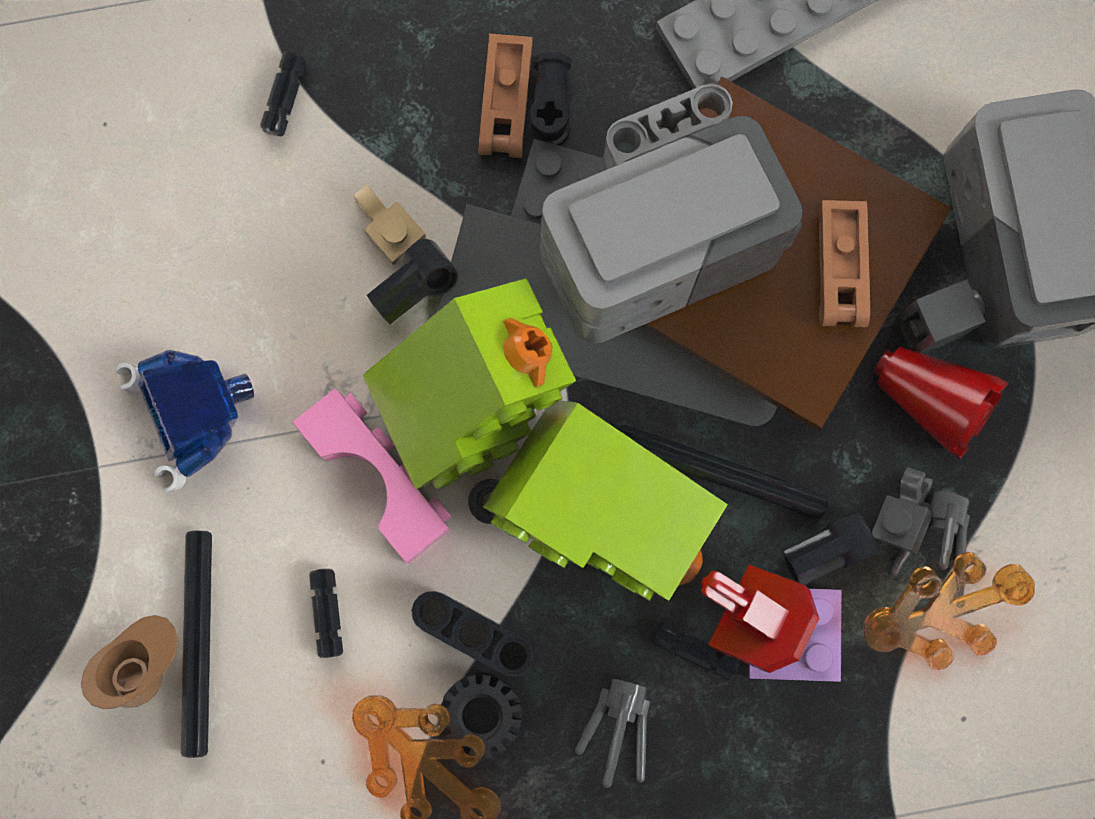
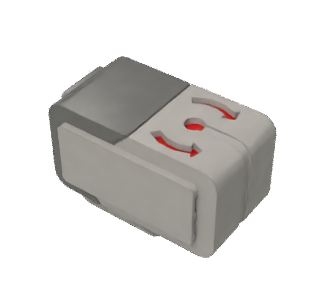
M715 84L702 85L616 121L610 126L606 136L603 159L607 170L561 188L550 194L544 201L539 252L541 261L575 333L583 341L592 344L605 342L685 307L686 304H693L765 273L775 267L783 252L792 246L802 227L801 218L803 210L801 203L758 122L747 116H736L729 119L733 102L731 95L725 88ZM704 108L712 109L719 116L708 118L702 115L699 110ZM625 142L633 145L636 150L631 153H623L617 150L615 145Z
M1074 89L986 104L978 110L963 130L948 145L944 153V165L968 283L971 290L975 289L978 291L985 306L983 316L986 322L977 327L978 333L986 345L993 348H1006L1080 336L1095 329V97L1087 91Z

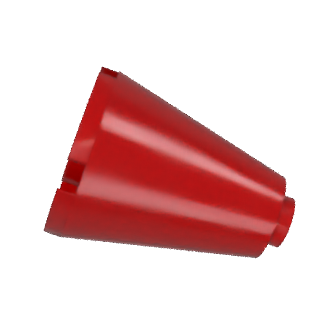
M899 347L895 353L887 350L874 370V373L880 376L877 385L941 446L958 459H961L970 448L967 446L972 436H978L1003 394L1000 392L1008 385V382L1000 377L903 347Z

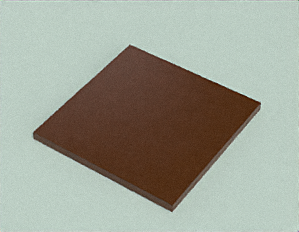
M721 77L716 85L725 88L731 95L733 102L729 119L736 116H747L757 121L762 127L801 203L803 210L801 218L802 227L792 246L783 252L778 263L771 270L693 304H686L685 307L646 323L642 327L813 429L820 431L951 207L726 78ZM700 109V113L705 117L715 118L719 116L712 109ZM822 200L867 201L870 321L868 327H852L850 322H837L835 327L820 326L819 205ZM838 293V304H852V293Z

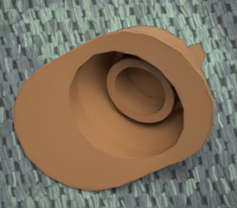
M158 615L143 617L131 624L111 643L98 651L90 659L82 675L81 688L86 700L92 706L100 709L133 708L148 703L160 689L163 674L170 667L177 652L178 636L175 626L167 618Z

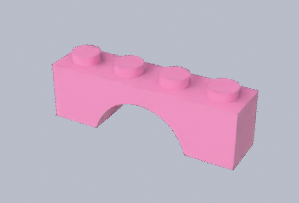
M334 388L294 420L293 423L319 456L326 461L341 457H355L370 462L378 469L386 485L387 505L377 528L405 563L411 564L451 531L445 521L452 516L436 496L427 500L419 489H415L404 463L399 466L389 454L395 448L393 443L379 426L371 431L361 419L367 414V411L350 392L347 396L343 397Z

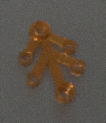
M965 552L959 555L953 563V570L943 583L932 568L920 567L911 574L909 585L892 608H878L867 616L864 622L865 641L871 649L878 652H889L901 647L923 656L932 669L942 670L947 668L954 660V653L946 641L940 638L929 640L914 633L915 631L931 627L966 642L974 654L979 656L986 655L997 644V639L992 631L984 624L973 625L957 617L1001 602L1015 606L1025 605L1031 601L1035 594V582L1021 565L1009 564L996 572L992 580V586L957 597L966 584H975L986 574V566L977 554ZM974 565L970 570L965 572V570L969 566ZM930 580L928 584L921 586L925 581ZM921 599H931L924 609L913 612Z
M381 695L366 696L355 705L352 713L354 727L360 735L368 739L372 772L366 779V787L373 796L379 798L386 797L397 785V775L390 768L388 744L400 754L407 801L401 808V819H428L431 816L432 808L425 796L423 775L460 807L462 819L497 818L501 810V803L498 796L492 790L484 787L474 788L473 790L468 789L436 760L455 759L463 767L470 768L475 766L485 753L484 743L479 737L465 735L461 739H412L401 729L419 727L423 733L429 736L441 734L450 722L449 712L444 706L430 704L426 708H396L390 699ZM368 714L375 716L379 725L375 724ZM428 714L435 715L439 719L440 725L432 724L429 721ZM463 746H470L474 750L475 756L467 755L463 750ZM376 776L384 778L387 786L380 785ZM410 807L417 808L421 812L422 817L415 816L411 812ZM472 808L479 809L482 812L483 817L478 816L472 810Z

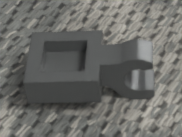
M907 467L901 480L900 498L886 496L872 531L874 540L917 555L933 513L928 508L922 507L933 482L932 479L925 477L924 472Z

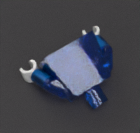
M166 350L141 360L138 363V367L128 363H121L117 366L116 373L127 375L132 372L130 382L120 385L119 388L131 393L141 391L168 461L176 459V465H163L154 472L155 477H161L168 471L173 474L174 481L172 485L163 490L164 492H171L181 489L186 482V477L192 476L217 457L232 438V427L238 419L235 404L254 398V389L246 373L224 380L215 360L204 361L197 355Z

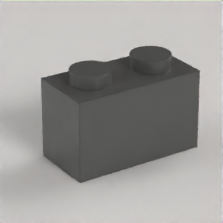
M967 279L915 300L895 317L908 348L919 353L928 352L960 339L986 322L983 316L985 313L984 302L977 290H971Z

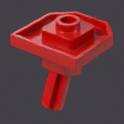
M748 565L739 585L719 571H711L707 577H703L701 593L726 609L708 644L711 648L767 673L774 672L800 660L820 619L811 591L805 585L752 565Z

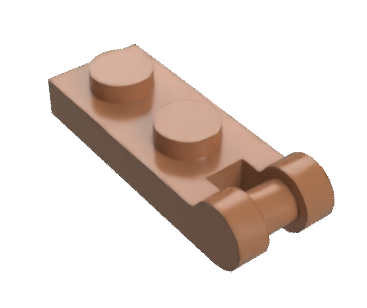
M489 33L479 135V155L492 156L493 152L509 153L510 158L522 159L533 37ZM495 123L511 125L510 136L494 134Z
M822 200L819 205L820 326L835 327L837 322H850L852 327H868L870 321L867 201ZM838 293H852V304H838Z

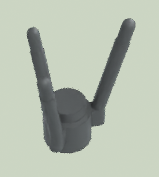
M935 491L931 503L924 502L922 507H926L933 512L930 529L943 533L939 567L942 570L948 568L954 535H956L954 603L956 606H962L965 589L967 527L970 519L967 510L970 501L954 493ZM900 549L890 568V575H898L910 552Z
M617 679L611 680L609 690L601 689L598 704L575 748V752L578 755L583 754L607 707H609L607 716L617 718L602 783L605 788H609L612 785L627 721L634 723L636 714V780L639 783L645 780L647 714L650 706V701L645 700L647 688Z

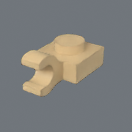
M367 184L353 195L356 199L355 202L373 221L364 228L365 233L393 265L404 256L406 250L412 244L426 238L425 232L398 201L386 209Z

